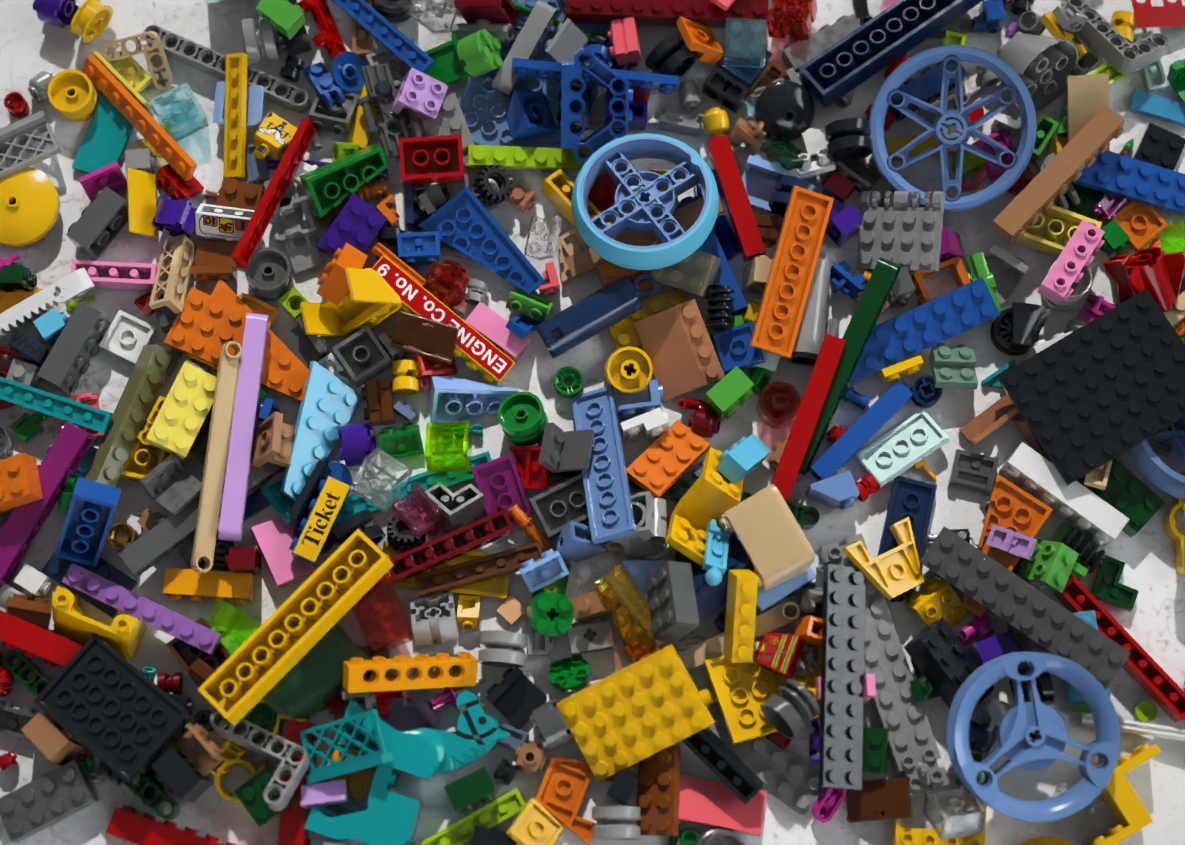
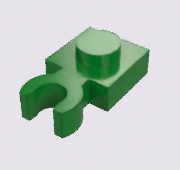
M72 474V477L67 476L65 481L66 488L58 497L59 507L57 512L67 513L78 477L81 478V476Z

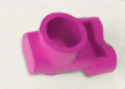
M986 615L980 618L978 616L973 617L968 625L960 630L961 635L958 638L964 647L970 644L976 637L980 641L989 638L994 632V629L990 626L991 620Z

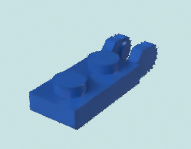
M322 62L303 68L305 77L328 108L334 105L331 98L333 96L339 104L345 103L343 92Z

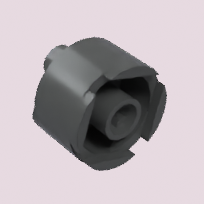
M557 698L532 710L533 714L529 716L535 728L538 727L542 734L539 738L545 748L550 747L552 750L575 737L573 733L571 734L561 711L556 705L559 702Z

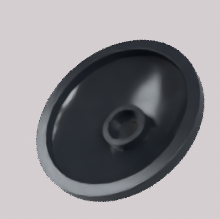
M780 81L767 87L757 99L754 110L756 124L759 121L764 123L762 130L766 132L765 136L772 141L781 143L791 142L800 138L801 134L810 128L815 115V105L811 94L802 85L792 81ZM787 112H791V116L789 118H786Z

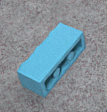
M754 434L748 438L742 437L738 443L733 444L729 450H725L718 458L721 462L716 468L730 482L736 485L757 468L771 450Z

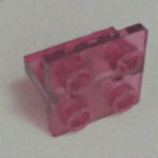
M415 482L411 484L410 494L394 502L392 509L417 537L428 532L433 538L437 536L441 509L436 502L430 499L425 489Z

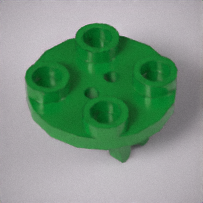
M576 654L560 661H553L549 665V682L553 687L561 690V693L566 692V690L587 686L586 682L591 676V667L583 659L582 655Z

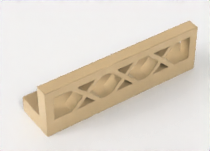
M185 234L163 241L149 303L152 309L167 306L175 314L181 313L183 310L190 278V266H192L194 259V243ZM175 245V247L169 252L170 246ZM172 259V262L165 269L166 264ZM168 276V279L162 284V281ZM165 292L164 298L158 300V298Z

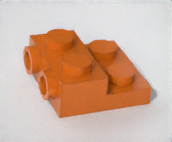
M680 16L676 24L680 34L683 36L686 47L696 52L697 59L700 62L715 66L720 61L724 52L712 28Z

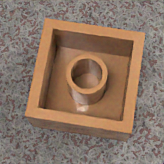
M41 710L21 729L49 761L60 766L69 763L83 749L78 743L79 740L49 714Z

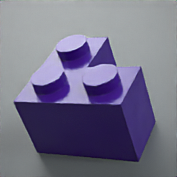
M612 85L613 88L618 89V86ZM609 88L605 90L604 125L612 117L608 102L613 93H611ZM615 101L612 104L615 110H620L624 106L621 101ZM629 101V110H632V122H628V130L645 131L648 102ZM614 122L612 124V129L621 130L623 128L621 122Z
M834 198L825 233L840 248L858 233L863 221L862 214L857 208H852L850 204L845 207L842 201Z
M1011 630L976 642L967 648L979 667L1001 655L1020 652Z

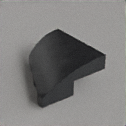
M1013 302L1009 347L1031 349L1051 313V308L1036 304Z

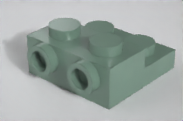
M943 343L932 346L929 362L935 388L977 389L978 380L975 371L977 361L974 348L967 347L964 344L957 345L956 347H947Z

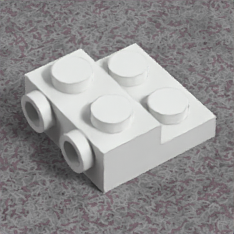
M659 407L621 422L620 433L622 440L626 438L633 440L640 436L639 433H643L645 440L649 438L651 440L658 439L669 428L670 420L667 413H662Z

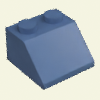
M850 470L812 483L805 492L808 498L833 509L840 507L841 510L852 507V503L856 502L860 494Z

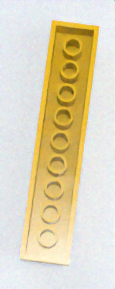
M357 529L198 688V691L228 721L236 725L394 564L383 551Z

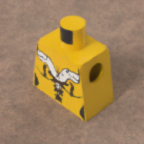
M270 111L255 133L254 146L256 149L254 150V155L260 160H263L267 155L274 160H280L286 152L297 128Z

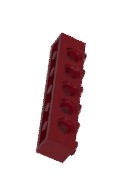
M506 509L391 558L390 560L394 565L389 569L394 583L398 584L514 533V527Z

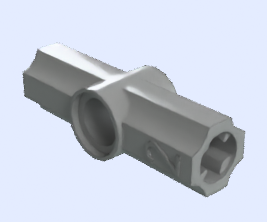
M478 19L476 23H455L451 28L452 35L455 34L459 39L482 29H486L494 38H498L500 42L510 43L514 37L512 24H497L486 19Z

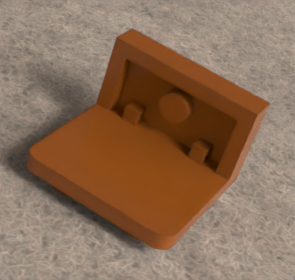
M197 240L194 244V266H190V274L194 281L204 283L218 281L219 279L224 282L236 280L237 264L231 258L237 246L236 241Z
M14 593L13 597H7L6 613L43 629H49L52 614V604L49 603V599L36 597L35 601L26 599L27 595Z

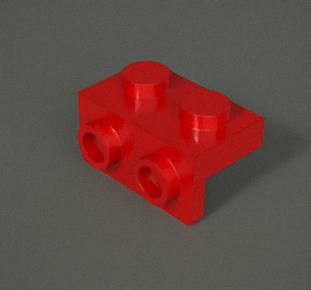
M169 163L158 169L155 178L156 184L173 200H189L204 190L203 185L194 176L191 180L185 181Z

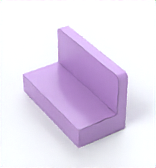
M346 780L302 785V801H300V806L303 809L348 803Z

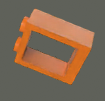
M960 256L939 263V272L950 268L958 288L971 283ZM917 271L912 274L911 279L915 286L914 292H916L919 298V306L931 301L921 278L937 272Z

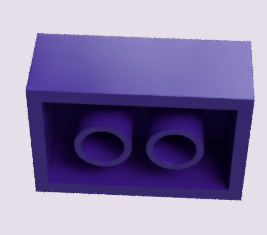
M352 194L334 217L315 247L330 258L333 257L337 248L342 249L346 242L364 253L388 218L358 196Z

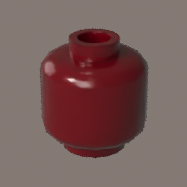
M697 409L693 415L689 416L688 427L699 436L712 438L719 432L721 419L717 416L716 412Z

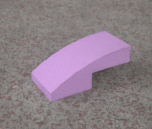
M993 524L986 545L1031 560L1038 540Z

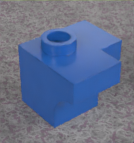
M1003 0L982 1L979 15L973 18L971 32H988L993 34L1001 31L1007 20V12L1004 11Z

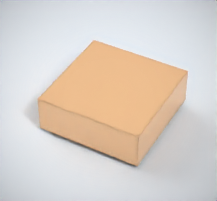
M510 595L496 611L512 626L526 612V608Z

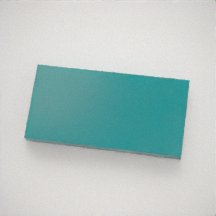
M104 94L100 99L72 164L73 170L85 174L92 173L116 161L119 164L135 128Z

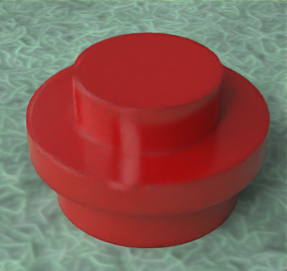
M834 425L826 433L829 436L826 440L834 444L845 433L842 429L843 426L837 427Z
M10 752L1 755L0 771L17 764L15 759L17 755H11Z

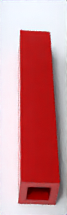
M720 134L712 136L707 141L706 148L744 262L753 260L758 255H765L766 249L728 136H721Z

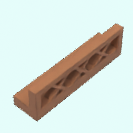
M1006 394L960 428L959 431L972 447L1019 411L1008 394Z

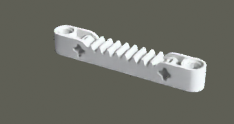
M80 268L0 313V340L2 336H7V331L14 332V327L21 328L22 323L28 324L29 319H36V314L43 315V310L50 311L51 306H59L58 302L69 303L92 290L95 285L85 268ZM60 289H65L64 297L59 296L61 293Z

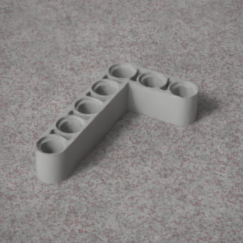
M1086 0L1066 1L1065 9H1071L1074 14L1086 15L1089 19L1083 28L1077 32L1119 73L1130 74L1161 59L1169 42L1165 35L1154 33L1130 44Z
M218 710L215 711L210 717V723L216 734L280 764L267 785L263 797L272 811L284 809L309 767L310 760L305 749L244 719L233 725ZM226 720L224 725L217 726L220 721ZM246 729L243 734L236 735L239 730ZM265 738L262 743L255 744L257 739ZM284 747L280 753H274L276 748ZM303 756L301 761L293 762L295 757ZM287 775H291V776H292L289 781H287V782H283V781H282V779H283L285 776H287ZM274 795H280L277 801H270Z

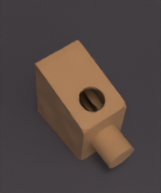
M615 589L594 590L570 598L575 620L585 622L620 611ZM604 598L606 600V605L602 603Z

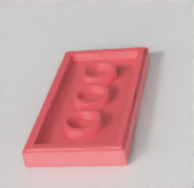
M680 774L679 820L760 836L767 791L760 790L745 805L722 782Z

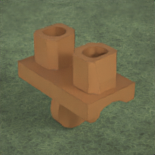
M740 117L735 123L730 139L735 143H739L744 138L748 142L744 146V150L749 155H754L758 151L762 153L767 143V140L764 138L766 132L762 130L764 123L759 121L755 124L752 120L747 123Z

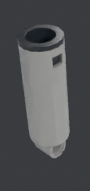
M822 242L791 358H785V361L791 364L814 366L825 337L831 263L828 259H825L827 252L826 242Z

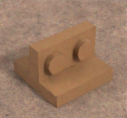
M275 411L255 427L251 466L259 468L266 462L283 467L291 465L294 426L283 423V413Z

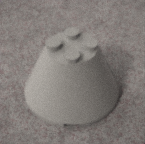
M1019 31L997 50L999 58L1011 66L1025 83L1031 95L1035 111L1050 104L1066 88V76H1069L1072 68L1076 69L1078 64L1077 47L1071 41L1062 38L1024 34ZM1008 90V91H1009V94H1010V96H1011V99H1013V97H1014L1013 92L1010 91V90ZM1015 101L1013 104L1019 109L1017 101Z

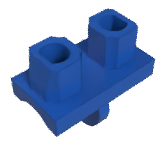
M846 261L839 264L836 262L832 265L830 273V283L835 286L832 293L836 295L840 291L845 296L848 295L854 300L864 288L863 285L866 282V278L861 274H857L855 277L849 274L851 266Z

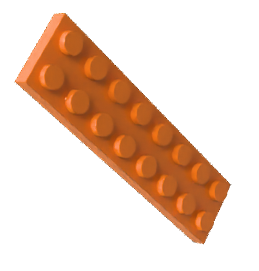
M796 185L792 187L751 336L750 347L787 359L791 358L834 198Z

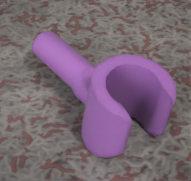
M1016 22L1011 23L1005 30V34L1009 37H1013L1019 31L1024 34L1029 33L1020 29L1019 24Z

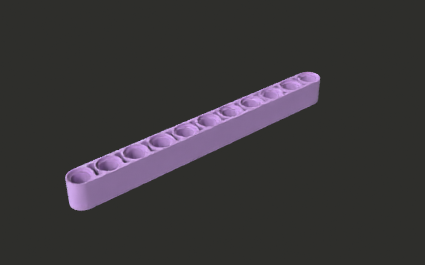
M246 314L218 530L219 540L241 542L269 315Z

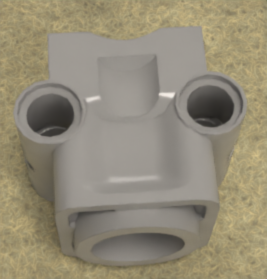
M650 491L631 495L636 533L606 541V549L622 551L626 558L661 554L665 550L667 538V502L662 498H654Z

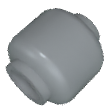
M42 71L29 80L28 91L35 100L43 102L49 100L47 94L48 85L55 74Z

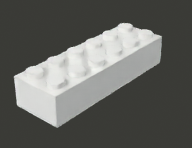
M1023 442L1011 453L999 470L1003 473L1002 476L1010 482L1014 481L1020 485L1022 490L1032 494L1052 508L1057 517L1062 520L1067 519L1073 524V528L1078 526L1079 532L1089 535L1099 546H1106L1114 541L1129 521L1128 517L1078 481L1067 486L1054 465Z

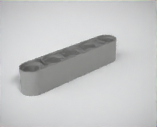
M541 0L536 3L505 58L503 65L495 76L492 87L512 96L521 81V78H516L515 74H511L512 58L533 60L557 16L558 9Z

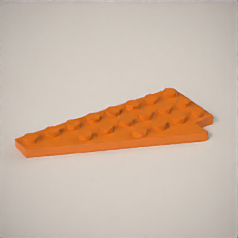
M221 279L218 280L211 295L191 287L184 301L183 310L181 313H178L164 340V344L218 367L220 350L223 344L235 341L242 348L246 314L254 312ZM268 328L261 386L301 403L304 399L305 383L309 377L310 370ZM228 346V353L234 356V349Z

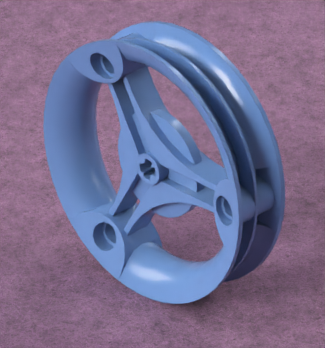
M1026 651L1013 652L984 663L962 683L949 709L946 723V742L949 758L958 778L966 789L980 802L998 812L1019 820L1045 822L1062 819L1082 810L1103 791L1111 779L1119 757L1120 726L1115 707L1102 684L1085 668L1058 655ZM1023 662L1026 666V671L1023 674H1019L1017 667ZM1042 672H1047L1064 679L1079 691L1086 700L1093 716L1096 732L1095 741L1084 746L1067 736L1066 727L1060 715L1050 706L1041 703L1035 677L1039 676ZM1003 677L1012 679L1014 705L1004 715L1000 723L998 747L981 763L973 760L969 746V725L973 710L982 694L993 683ZM1021 681H1027L1030 702H1024ZM1030 732L1036 734L1035 739L1029 737ZM1066 744L1083 750L1079 760L1063 754ZM1002 755H1005L1009 760L993 772L989 766ZM1094 755L1098 756V763L1096 766H1092L1091 764V758ZM1058 759L1078 764L1082 776L1066 792L1059 796L1039 801H1026L1010 797L999 791L997 781L1004 773L1016 766L1029 770H1039L1052 765ZM983 772L985 780L983 783L978 784L976 777L978 773Z

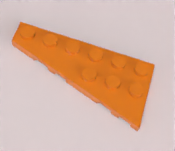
M997 474L977 549L1012 572L1021 557L986 545L992 525L1004 527L1035 538L1053 509ZM965 594L962 606L981 617L987 608Z

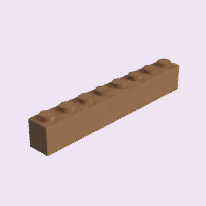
M1105 105L999 213L992 222V229L1010 244L1015 239H1021L1026 232L1025 229L1029 225L1033 226L1040 218L1039 214L1043 210L1048 211L1054 203L1053 200L1057 196L1061 197L1067 191L1069 183L1071 181L1076 182L1082 175L1081 171L1085 167L1089 168L1095 162L1096 156L1108 149L1110 146L1109 142L1113 138L1117 139L1123 133L1125 120Z

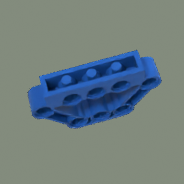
M589 47L579 48L575 52L574 61H562L561 148H573L575 159L581 163H585L592 154L605 144L616 138L624 137L628 131V122H632V110H629V101H633V89H629L627 77L623 73L615 72L602 62ZM588 54L591 57L590 62L586 64L579 61L580 55ZM582 70L589 72L613 93L608 102L612 117L605 125L585 139H581V135L585 131V121L581 117V114L585 111V100L581 93H583L586 87ZM579 79L582 82V86L574 89L570 85L571 81ZM615 80H622L624 86L621 89L613 88L612 84ZM578 100L582 106L575 110L571 108L570 103ZM615 101H621L624 106L620 110H615L612 104ZM573 121H578L582 126L579 130H573L570 128V124ZM614 122H621L623 128L615 131L612 129V124ZM586 146L590 151L587 155H581L578 149Z

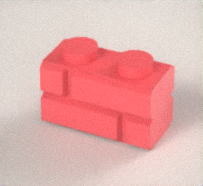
M630 16L622 20H611V29L607 30L609 41H613V46H610L612 59L615 58L619 66L629 64V62H640L642 59L634 17Z

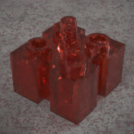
M772 0L773 8H770L766 19L769 37L785 38L786 35H792V39L809 40L812 30L811 22L814 23L817 14L816 0Z

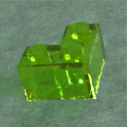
M220 599L207 620L212 625L211 630L221 634L224 638L227 635L234 638L232 643L239 647L262 625V623Z

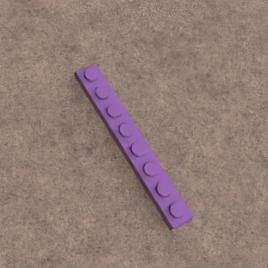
M74 563L71 564L61 581L71 588L137 618L212 656L223 637L221 634Z

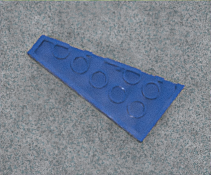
M467 186L419 225V227L427 232L439 231L440 240L529 295L546 282Z

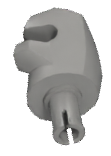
M824 565L816 567L815 582L806 584L800 592L797 602L800 607L799 619L809 615L820 619L823 618Z

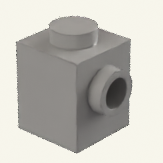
M150 148L125 150L126 171L127 168L155 174L154 167L158 165L157 156L153 155Z

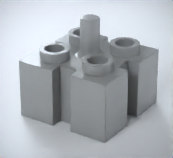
M453 592L436 594V598L427 599V597L410 598L411 624L416 646L431 644L433 640L435 644L439 645L443 641L459 639Z

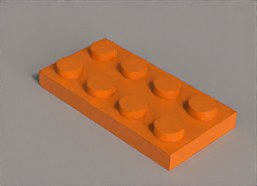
M677 420L626 468L627 477L644 491H650L654 498H660L707 452L711 444Z

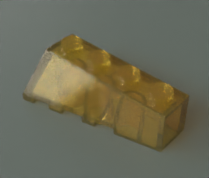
M620 564L592 584L605 609L610 610L613 625L619 627L623 635L621 638L625 646H629L632 652L630 657L633 662L637 658L640 659L665 641L654 638L649 601Z

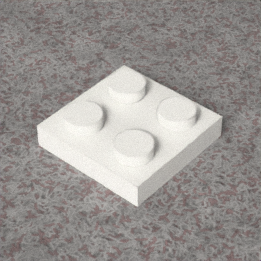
M119 309L99 347L135 365L143 346L151 343L158 329Z

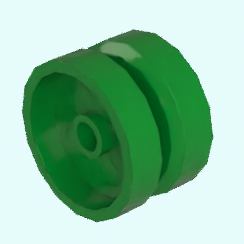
M530 392L513 393L502 401L497 411L498 421L510 443L531 446L543 439L546 423H549V420L538 396Z

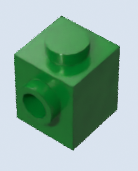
M1115 219L1101 228L1105 233L1101 238L1104 240V243L1100 249L1106 252L1108 256L1114 252L1119 254L1127 248L1125 244L1129 241L1130 237Z

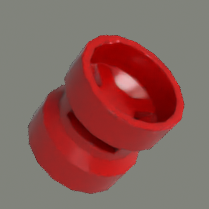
M11 92L4 99L6 109L14 118L21 119L28 115L29 104L20 93Z
M866 473L861 481L855 482L860 493L857 498L861 502H865L870 494H875L880 490L879 484L869 473Z

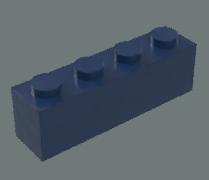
M954 60L949 61L946 65V69L951 72L958 68V63ZM943 62L937 63V66L932 69L930 67L926 68L915 79L913 77L908 79L898 90L926 103H931L941 97ZM961 65L963 84L968 74ZM949 79L948 92L956 88L955 79ZM895 94L892 97L894 105H899L903 101L901 94ZM909 103L907 107L912 112L918 111V106ZM889 105L888 109L897 114L895 119L897 123L908 117Z

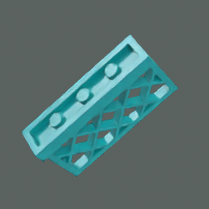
M377 709L299 731L303 748L310 760L308 767L310 775L306 776L308 784L394 761L392 752H387ZM371 715L373 725L369 730L362 724L365 718ZM347 722L356 726L352 735L344 731ZM330 727L337 731L333 741L325 736ZM359 730L368 734L364 744L356 739ZM309 733L319 737L315 746L309 743ZM341 735L349 740L345 749L337 744ZM372 738L377 741L379 751L374 752L368 747ZM322 741L331 745L327 754L319 750ZM353 743L361 748L357 757L349 753ZM334 749L342 753L339 762L330 758ZM316 754L324 759L319 768H316L314 763Z

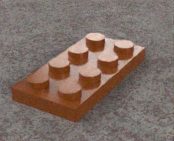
M671 745L639 761L637 807H641V819L637 821V825L641 828V835L678 836L681 746Z

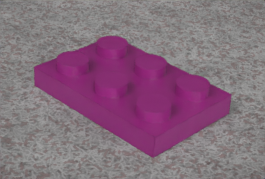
M512 453L471 467L478 490L484 494L485 510L488 516L503 509H506L507 512L516 503L527 516L533 514ZM508 514L510 521H514L512 517Z

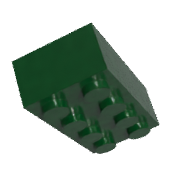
M1116 458L1112 461L1105 490L1085 486L1129 518V521L1122 529L1129 537L1137 534L1165 504L1159 496ZM1086 476L1077 480L1083 486H1085L1084 481Z

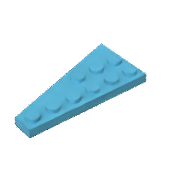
M310 361V373L305 383L304 399L300 404L294 430L295 437L292 444L291 465L285 468L280 492L294 502L297 500L318 461L325 462L339 438L338 428L347 425L362 399L360 394L316 361Z

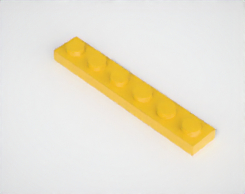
M246 53L226 54L223 177L245 178L248 54Z

